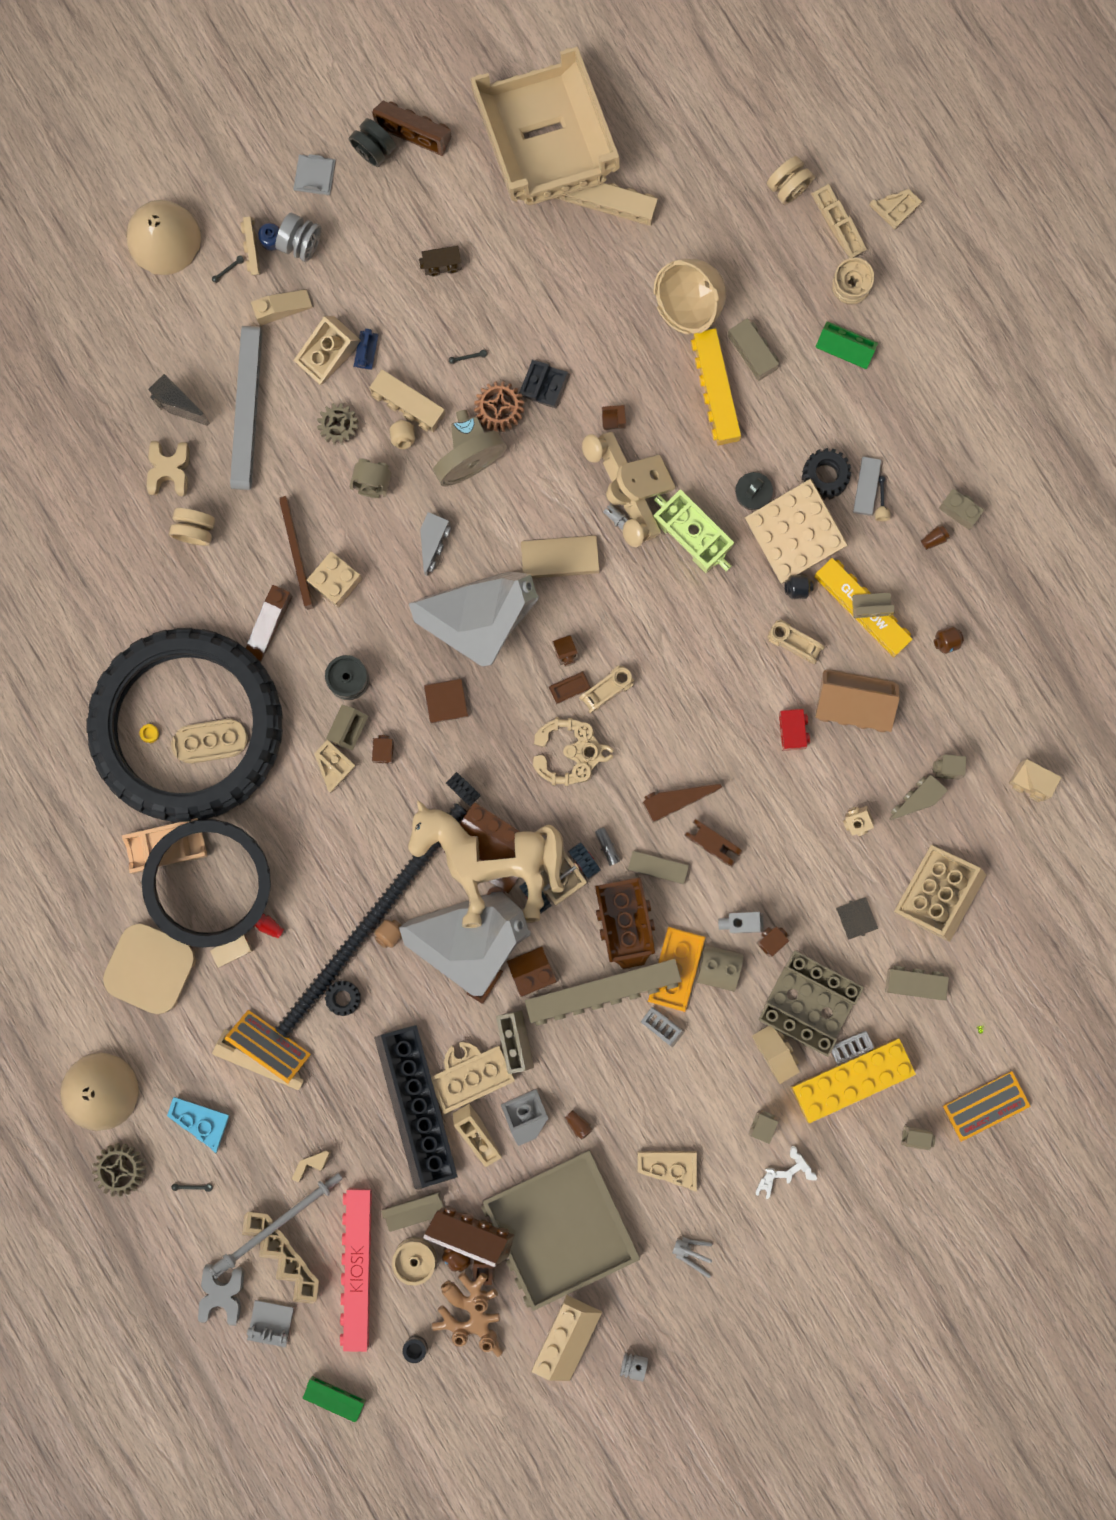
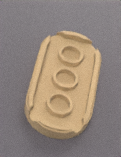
M233 719L187 725L180 728L175 736H173L171 747L174 755L179 760L189 764L230 758L239 755L245 749L248 743V734L242 724Z

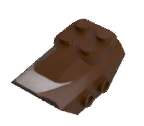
M641 877L595 886L599 910H596L597 921H602L603 929H599L601 941L605 940L609 962L617 963L622 969L645 965L648 957L651 954H655L652 931H655L653 919L649 920L648 912L651 911L650 901L645 899Z

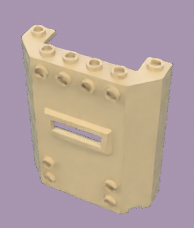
M578 47L561 51L560 64L550 65L540 70H533L523 75H516L506 80L490 84L489 73L470 78L475 100L512 201L523 200L525 204L533 205L600 185L607 180L606 176L611 171L616 172L620 168L618 152ZM561 122L562 129L528 139L524 138L523 133Z

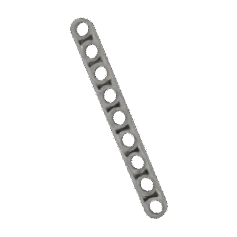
M242 326L230 478L231 489L251 490L262 347V327Z

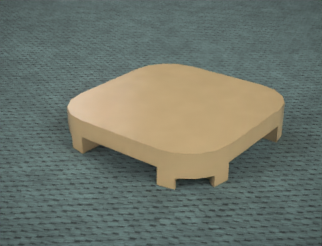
M143 924L132 925L123 932L104 973V986L108 993L147 1012L154 1014L167 1013L178 1004L177 1001L190 972L195 967L194 951L191 946L174 940L166 933Z

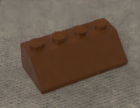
M383 100L372 111L374 122L380 125L387 133L440 156H443L452 137L451 130L445 124L434 123L430 118L418 116L410 109L404 110L391 101L388 103Z
M445 1206L436 1212L423 1238L496 1267L509 1257L515 1235L509 1233V1230L505 1228H496L491 1226V1223L488 1221L476 1220L470 1214H461L455 1208Z

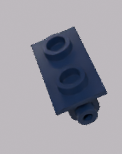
M371 329L360 331L359 339L361 341L357 345L353 367L372 370L379 334L372 333Z

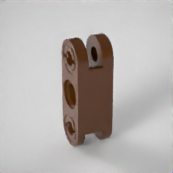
M694 819L693 824L699 828V831L695 836L688 832L684 836L726 865L733 867L735 862L725 854L729 850L740 856L743 851L700 821Z

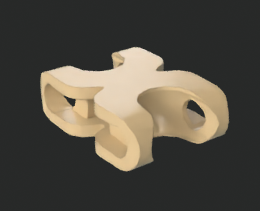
M158 441L150 442L149 460L154 468L150 469L147 474V491L149 495H157L161 484L164 481L171 480L174 481L175 491L178 496H186L188 478L182 470L189 465L190 449L187 442H180L176 453L170 457L162 455V447Z

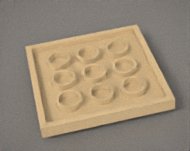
M812 479L807 480L745 517L781 584L788 580L790 575H798L848 546Z

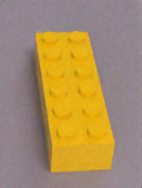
M895 1038L871 1051L790 1087L806 1122L812 1123L915 1076L916 1073L900 1039Z

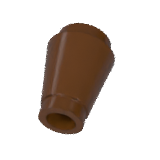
M941 525L940 527L936 526L920 541L925 550L946 543L950 536L945 527Z
M574 1110L565 1117L575 1136L581 1140L592 1132L591 1124Z

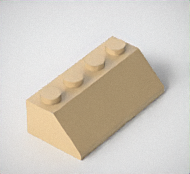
M566 1295L531 1372L549 1381H570L602 1311Z

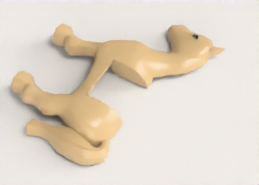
M417 801L418 812L413 818L412 834L408 849L412 855L420 857L433 844L438 841L440 842L446 853L447 866L452 878L462 884L469 898V908L467 914L462 919V927L477 928L482 925L480 915L485 910V903L478 890L479 883L509 876L523 878L528 887V900L526 907L522 910L526 923L540 920V909L544 906L542 890L545 883L543 876L539 873L542 868L547 874L552 892H562L564 890L560 880V870L564 858L563 837L552 825L543 826L535 832L521 831L515 833L516 858L479 861V842L477 836L468 835L457 820L446 812L436 809L429 810L423 803Z

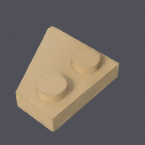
M907 189L898 194L888 195L884 199L872 200L869 206L895 230L921 205L922 201Z
M328 740L314 753L327 790L330 793L356 767Z

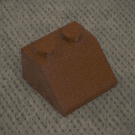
M543 947L507 961L520 997L557 982Z

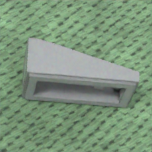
M651 1007L641 1020L643 1025L671 1047L684 1034L682 1029L654 1007ZM656 1014L658 1017H657V1018L654 1020V1022L650 1025V1024H649V1021H650V1020L653 1018V1016ZM662 1019V1020H663V1023H662V1024L660 1025V1027L656 1030L655 1027L657 1026V1024H658V1023L660 1022V1020ZM667 1025H670L668 1030L663 1035L661 1032ZM675 1029V1030H676L675 1034H674V1035L671 1037V1039L669 1040V1039H668V1036H669V1035L672 1033V1031Z
M863 1031L835 1044L831 1052L837 1065L873 1050L874 1046L867 1032ZM861 1037L866 1045L865 1048L862 1047L859 1040ZM854 1040L859 1049V1051L857 1052L855 1051L854 1046L852 1044V1041ZM845 1044H848L852 1054L848 1055ZM837 1048H841L845 1056L844 1058H841Z

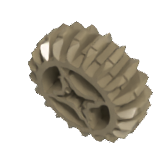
M119 1143L115 1144L114 1148L112 1145H109L107 1150H101L103 1157L100 1155L96 1156L99 1163H93V1166L97 1167L98 1170L92 1171V1174H98L94 1182H101L98 1185L99 1189L105 1186L103 1193L107 1194L111 1190L110 1194L112 1197L116 1193H118L119 1197H122L124 1192L126 1195H130L131 1190L136 1191L137 1186L135 1184H142L139 1177L144 1178L145 1174L141 1173L140 1170L146 1169V1166H140L144 1158L137 1159L140 1152L138 1151L133 1154L135 1149L133 1146L127 1151V1144H123L122 1148ZM120 1154L115 1164H106L112 1155ZM125 1157L130 1159L133 1169L126 1165L127 1159ZM120 1166L124 1173L122 1172L118 1175V1171L113 1168ZM105 1171L111 1174V1182L107 1179ZM123 1176H133L127 1185L118 1186Z

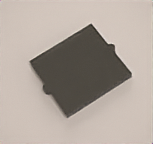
M866 897L854 902L849 901L848 904L836 908L848 940L860 935L865 936V933L878 929Z

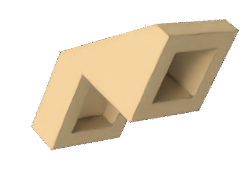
M326 1150L301 1160L292 1180L299 1183L308 1165L322 1171L332 1151Z

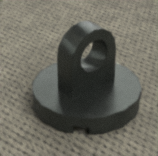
M747 473L736 484V499L742 507L748 510L760 509L769 504L772 498V483L767 476L761 473Z

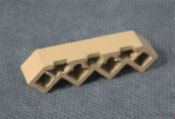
M247 1212L244 1215L242 1235L256 1236L273 1223L272 1219L268 1214ZM277 1229L261 1241L259 1257L278 1259L276 1279L295 1281L293 1302L313 1304L317 1301L319 1281L307 1268L299 1254L294 1251L282 1232Z

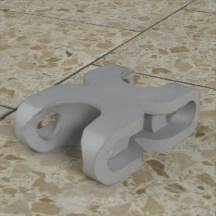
M206 1264L203 1269L201 1287L209 1295H206L199 1302L198 1321L201 1323L207 1322L212 1308L220 1306L227 1312V1323L236 1326L239 1322L241 1302L234 1295L238 1294L243 1288L244 1269L243 1267L235 1268L230 1282L223 1284L210 1272L209 1268L213 1265Z

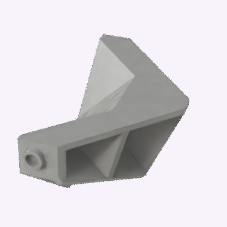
M510 571L420 598L409 603V607L415 623L480 666H487L494 663L511 631L515 629L539 599V596L536 594L531 574Z
M493 892L489 895L481 896L485 903V910L480 915L482 925L477 928L462 927V919L467 914L469 900L410 919L399 927L404 945L472 996L484 995L517 944L530 936L531 933L528 930L523 911L503 892Z

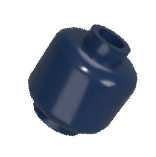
M266 223L258 231L260 244L263 248L270 251L277 250L276 238L280 228L274 223Z

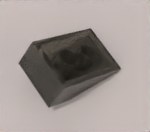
M165 374L148 389L152 394L150 398L160 410L164 408L170 414L206 426L210 424L205 414Z

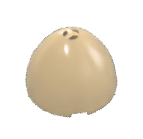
M154 200L145 203L134 212L128 223L126 234L128 250L138 266L153 274L169 275L185 269L192 263L194 256L200 249L201 233L195 218L188 210L174 202Z
M680 259L668 263L658 272L654 282L653 294L657 298V309L666 323L678 332L691 334L702 333L718 319L725 305L726 288L721 274L712 265L699 259Z
M107 1053L90 1054L79 1059L66 1072L61 1084V1102L69 1118L82 1128L92 1131L109 1130L122 1124L133 1113L139 1096L138 1081L132 1068L123 1059ZM89 1087L87 1092H83L85 1088ZM93 1090H94V1092H95L94 1098H93L92 1095H91V1093L93 1092ZM83 1096H87L89 1101L85 1100Z

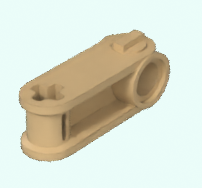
M781 619L780 621L776 620L767 636L768 641L772 644L781 646L812 664H816L817 656L825 648L821 643L792 628L790 624ZM775 629L783 630L784 636L777 637Z
M618 665L610 671V675L579 697L580 701L583 700L589 708L590 714L623 690L626 692L634 686L633 682L635 680L628 669ZM625 674L628 679L626 682L620 683L617 681V676Z

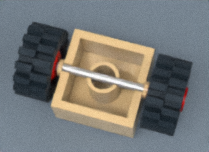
M581 842L568 851L576 863L573 864L564 851L560 870V880L564 886L562 892L553 893L546 872L543 868L539 871L545 880L542 890L544 906L540 909V914L552 906L544 894H547L554 905L557 906L587 884L578 871L579 868L587 879L601 871L592 855ZM524 882L519 887L528 900V887L526 882Z

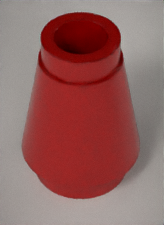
M262 914L261 918L254 925L258 928V931L279 939L284 931L274 919L265 914Z

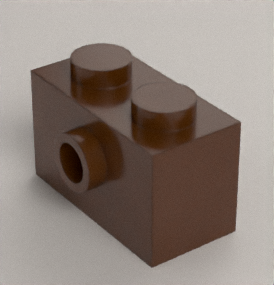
M776 926L772 929L768 927L761 933L762 938L756 944L768 957H772L789 942L787 939L789 935L782 927L778 928Z

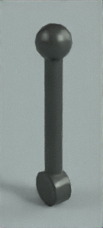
M237 256L236 261L233 262L226 269H224L217 276L214 275L212 277V281L214 283H217L219 281V278H221L229 270H231L237 264H242L244 262V258L242 256Z
M481 350L479 353L457 358L450 357L448 361L450 364H454L456 361L479 356L485 358L487 352L486 350Z
M174 1183L171 1186L173 1191L192 1189L210 1192L213 1188L211 1184L189 1186Z

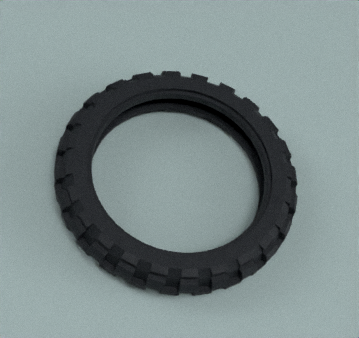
M177 628L155 632L153 635L135 641L125 651L120 652L98 679L96 689L91 695L88 706V718H86V733H88L90 755L93 758L96 770L109 789L128 806L140 813L170 822H191V819L196 818L204 820L218 817L236 806H240L260 788L271 768H273L283 734V714L278 692L273 680L261 662L249 650L233 639L217 632L193 628ZM178 658L208 660L231 672L243 686L250 701L253 716L251 740L238 766L219 783L209 788L189 793L163 791L143 781L127 763L118 738L119 712L129 689L149 669L165 661Z

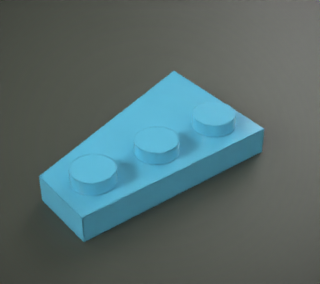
M173 1097L167 1114L170 1119L194 1135L199 1141L206 1144L212 1151L218 1152L230 1115L177 1097Z

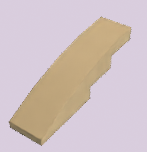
M827 184L811 193L828 226L848 257L853 258L867 250L851 217L847 216L840 200L836 199L830 185Z

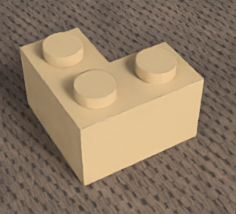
M768 1026L752 1035L757 1048L765 1058L779 1084L800 1073L797 1067L799 1062L794 1053L791 1054L794 1051L788 1041L786 1043L783 1042L785 1038L782 1032Z

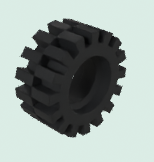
M457 772L446 782L470 807L481 796Z
M349 981L335 982L329 986L325 993L326 1006L335 1015L347 1016L352 1014L359 1008L361 1003V993L358 987ZM340 991H347L350 994L351 999L346 1006H340L336 1002V995Z

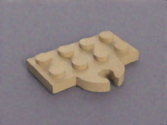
M460 1042V1047L465 1050V1056L461 1059L455 1057L453 1046L449 1048L444 1059L446 1070L431 1077L437 1100L444 1114L515 1082L513 1075L507 1072L505 1057L500 1046L481 1053L473 1044Z

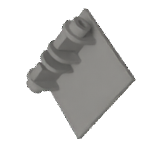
M255 1300L250 1327L247 1331V1340L286 1347L294 1308Z

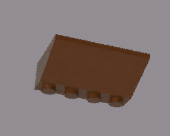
M474 802L460 826L468 835L478 837L479 861L516 858L515 833L520 831ZM502 877L489 882L502 888L509 894L519 877Z

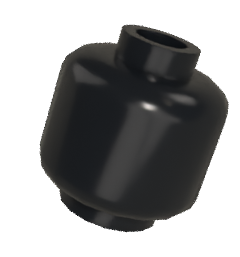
M805 574L790 575L788 580L784 582L785 594L793 600L807 599L810 592H813V581H809L808 576Z

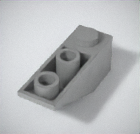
M429 512L420 529L423 569L426 576H428L429 572H433L436 566V561L434 560L437 554H441L444 547L442 544L444 537L448 538L451 531L448 520Z

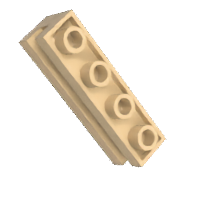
M384 370L380 371L369 387L372 393L371 396L379 402L383 400L388 403L387 406L395 412L399 410L403 413L404 418L411 422L413 420L419 423L418 426L426 432L430 430L434 433L438 427L437 423L446 415L444 408Z

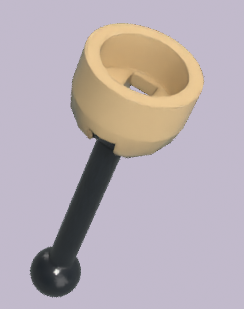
M880 476L878 481L880 482L881 506L875 512V520L888 521L891 519L890 510L884 505V482L886 478L885 476Z

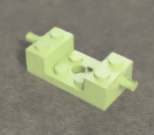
M681 489L668 502L660 495L654 499L662 507L653 515L658 527L664 533L668 532L693 556V561L705 573L718 564L726 572L732 567L724 557L733 548L734 542ZM691 525H696L699 528V532L695 535L690 534L688 528Z

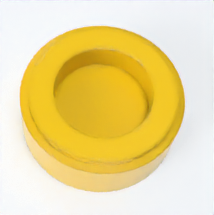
M146 724L141 727L139 735L144 742L154 743L159 738V730L152 724Z

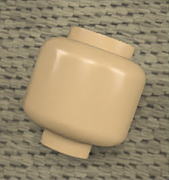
M399 420L392 424L390 427L391 443L399 449L409 448L415 442L413 425L404 420Z

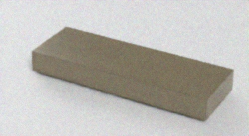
M633 851L628 870L684 884L689 865Z

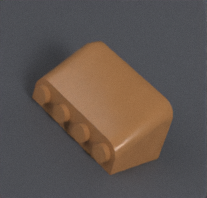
M824 670L815 718L823 722L834 721L841 725H856L861 729L872 728L879 732H891L900 699L899 685L889 680L834 670Z

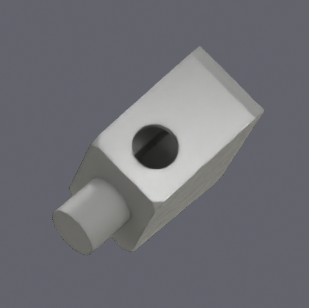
M729 913V918L718 919L719 930L730 929L732 934L762 933L764 931L763 913ZM742 920V926L737 927L736 921Z

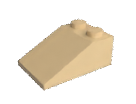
M324 316L293 361L317 383L322 385L353 353L361 340L335 316Z

